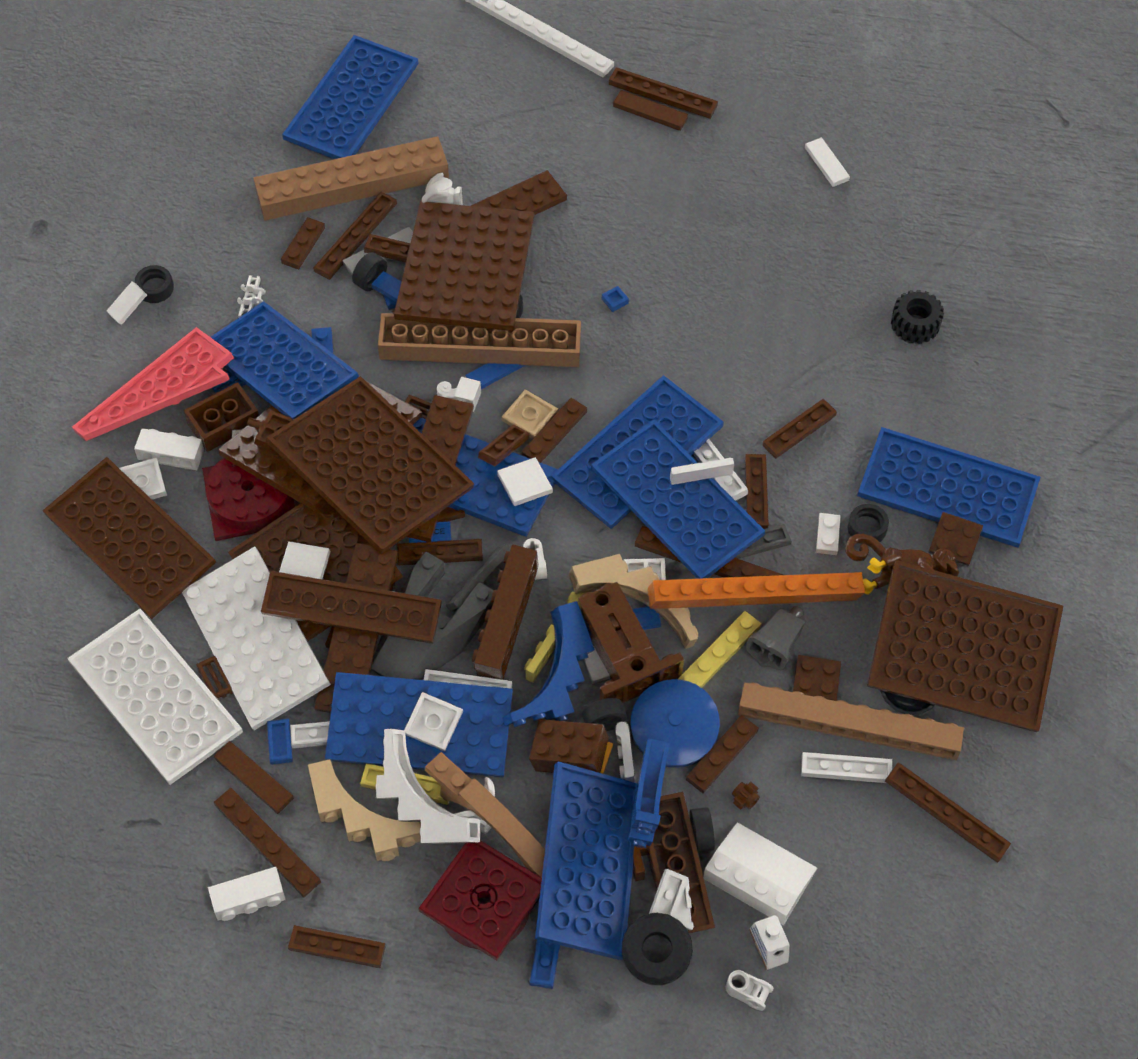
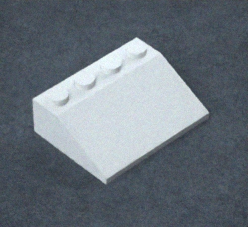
M737 822L709 861L703 878L768 917L776 915L780 924L784 925L816 872L817 867Z

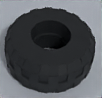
M657 912L639 917L628 927L622 941V956L627 969L635 978L649 985H665L677 980L685 973L692 959L693 945L688 930L678 919L668 914ZM659 935L669 940L672 952L670 957L664 962L654 963L644 956L643 944L651 936Z

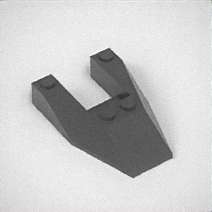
M425 552L412 569L400 593L427 597L445 574L444 561ZM479 582L451 619L440 613L433 644L382 635L371 670L383 677L423 680L426 669L436 671L463 652L485 622L487 610L492 609L493 602H491L494 590Z

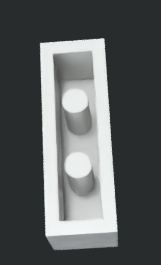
M142 428L134 450L138 460L146 461L157 458L159 464L197 471L204 447L202 440L194 436L187 437L173 432L165 433L155 429L148 430Z
M276 867L208 887L214 913L218 921H228L242 913H254L258 908L264 906L273 907L286 900Z

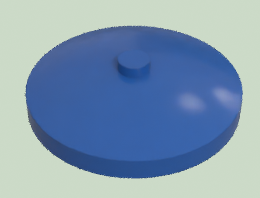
M671 679L658 682L646 689L639 696L633 707L631 732L636 746L644 754L648 738L670 743L666 767L679 768L697 763L712 749L718 738L720 719L713 699L704 689L689 681Z

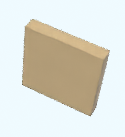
M524 390L503 414L502 421L510 426L516 425L529 432V437L533 439L558 412V408L531 392Z

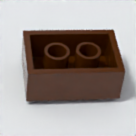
M238 382L184 410L188 426L195 436L202 440L206 452L232 439V430L244 429L250 417L256 419L259 416L257 408Z
M539 719L529 760L536 772L554 773V766L559 761L601 773L609 737L603 724Z

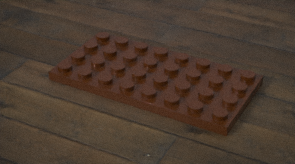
M108 457L103 459L42 510L151 619L216 563L215 559Z

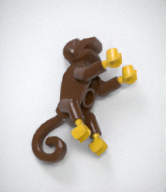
M867 534L851 536L845 547L847 556L854 561H864L869 554L868 546L881 557L880 561L875 557L869 561L870 565L867 568L874 574H878L881 571V575L873 579L872 582L866 578L863 579L864 590L867 595L874 588L878 589L889 584L895 560L953 576H958L959 574L955 562L956 558L948 549L940 548L932 556L922 550H899L891 547L886 550L877 539ZM862 543L859 551H856L854 545Z

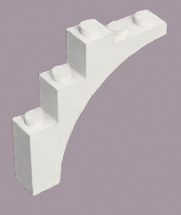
M384 729V775H377L376 798L399 799L397 808L398 820L421 821V843L480 842V819L465 818L450 813L437 805L423 790L410 765L406 748L405 730Z

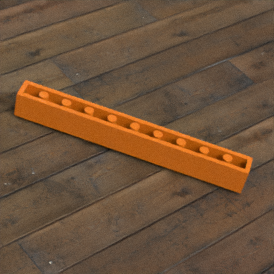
M862 572L653 580L648 587L650 609L856 601L865 593Z

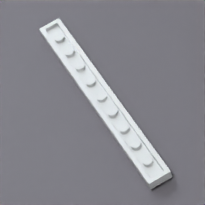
M465 0L601 77H604L614 67V61L504 0Z

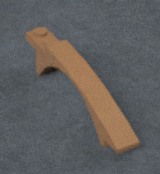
M440 752L425 766V771L441 785L440 797L446 801L460 804L476 813L477 816L490 825L507 842L528 870L542 878L545 855L543 846L475 778L473 780L469 778L449 758Z

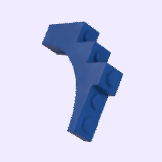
M577 601L558 606L550 612L555 631V653L549 676L540 692L530 703L503 717L505 726L513 724L514 727L526 724V720L533 718V721L546 718V720L566 721L568 720V715L575 712L568 692L578 689V684L585 681L578 662L589 658L588 654L595 650Z
M649 738L646 741L628 841L633 842V846L646 848V845L651 846L654 833L659 826L661 817L659 815L660 797L670 743Z

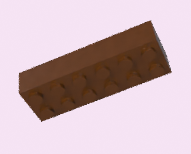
M513 544L510 551H506L504 556V563L506 565L504 571L500 570L497 582L500 584L498 590H494L491 602H493L491 610H487L485 616L487 625L485 630L481 629L478 641L481 642L479 650L475 649L472 662H474V669L479 677L504 680L538 571L537 550Z

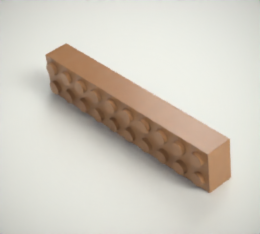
M437 136L253 177L262 215L264 221L376 196L380 192L390 193L425 185L438 173H443L444 177L449 179L448 163Z
M381 313L378 340L379 359L579 367L581 321L516 318L514 331L396 320L392 313Z

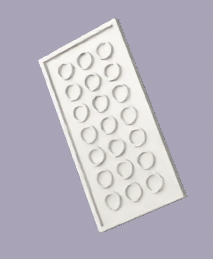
M256 547L251 548L189 585L182 592L254 731L265 725L267 721L275 719L331 685L297 621L263 615L261 613L270 571Z
M138 609L68 658L69 663L169 785L217 752L229 741L243 733L240 725L141 609Z

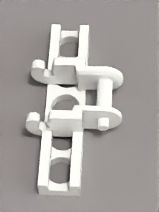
M249 275L246 287L244 284L241 285V290L245 291L243 301L241 298L237 299V302L241 304L238 318L242 316V313L253 309L254 304L259 305L263 302L261 296L266 291L263 288H259L260 276L253 278Z

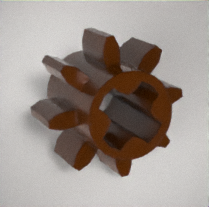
M751 781L749 784L741 782L732 792V795L735 797L733 804L740 810L743 807L751 809L760 798L757 794L759 788Z

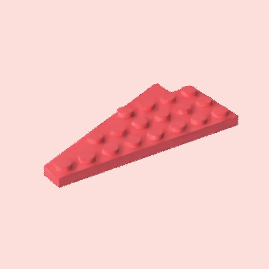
M196 327L73 425L72 428L81 438L88 441L165 407L177 405L186 398L230 379L228 374L221 368L233 360L234 357L230 351Z

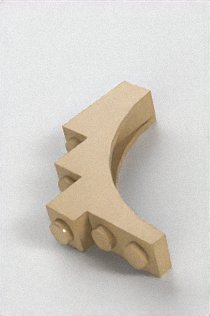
M620 554L572 566L569 573L575 594L596 591L604 584L618 582L624 595L639 600L649 606L648 587L653 580H659L658 575L653 572L651 566L628 572L627 563L625 560H622ZM688 608L654 609L675 630L685 649L694 646L698 639V631L691 623Z
M330 759L308 764L320 821L334 822L338 818L343 817L348 841L360 842L371 836L377 861H390L399 856L398 847H411L415 843L421 842V822H405L385 818L366 809L356 802L343 788L335 775Z

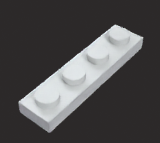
M710 439L694 451L693 454L699 463L724 459ZM734 470L732 475L713 478L735 501L748 495L747 487Z
M428 669L425 670L424 680L512 689V681Z
M802 753L801 776L886 783L885 779L892 771V759Z

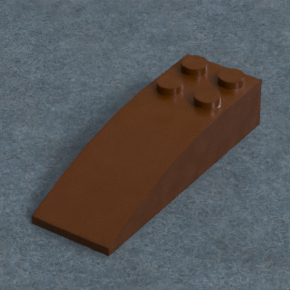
M684 792L661 796L659 826L654 833L651 846H648V859L656 891L665 869L688 877L690 888L688 894L691 898L692 906L690 908L691 922L694 925L693 930H688L690 934L714 929L715 924Z

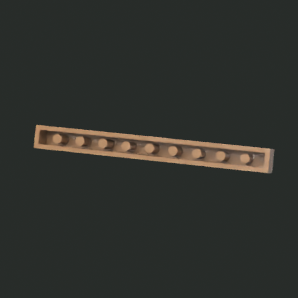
M744 682L738 712L739 716L743 715L748 718L957 760L959 757L964 727L954 723L945 724L930 718L921 719L910 714L892 713L886 709L877 710L866 705H852L842 700L833 701L822 696H808L798 691H784L779 687H764L754 682Z

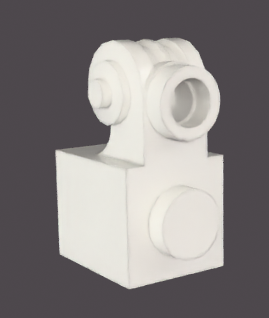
M461 377L457 388L454 389L446 381L438 384V396L474 404V412L481 394V381Z

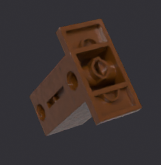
M618 582L604 584L600 589L594 592H586L578 598V605L592 644L611 679L600 687V700L617 698L622 703H625L640 696L646 689L658 682L678 679L682 675L684 658L679 652L675 655L668 654L660 661Z

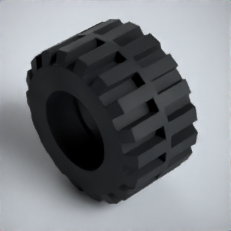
M910 290L908 294H901V297H898L892 313L891 324L893 331H896V335L898 337L901 336L902 340H909V343L913 344L914 342L922 344L923 341L929 342L931 338L934 339L940 330L944 315L941 301L936 300V296L929 295L927 291L924 293L921 290H916V292ZM911 315H919L924 319H917Z

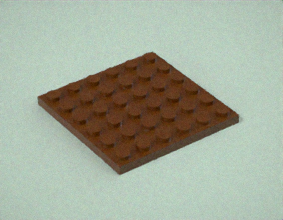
M326 501L316 511L300 503L228 553L234 559L251 548L256 547L268 570L279 572L288 542L329 548L331 552L323 580L346 583L356 543L372 545ZM395 567L391 585L403 577L397 567ZM296 620L307 642L330 627Z

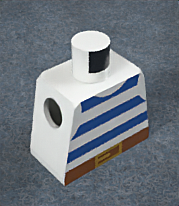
M774 915L755 922L749 931L766 970L788 963L789 942L778 917Z

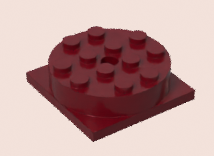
M225 458L221 459L215 466L202 468L215 541L255 534L295 507L293 498Z
M481 840L480 842L465 843L418 910L444 927L446 932L458 943L469 948L479 949L497 961L509 942L515 939L524 929L531 910L540 899L542 878ZM483 898L490 900L487 904L480 905L478 901Z

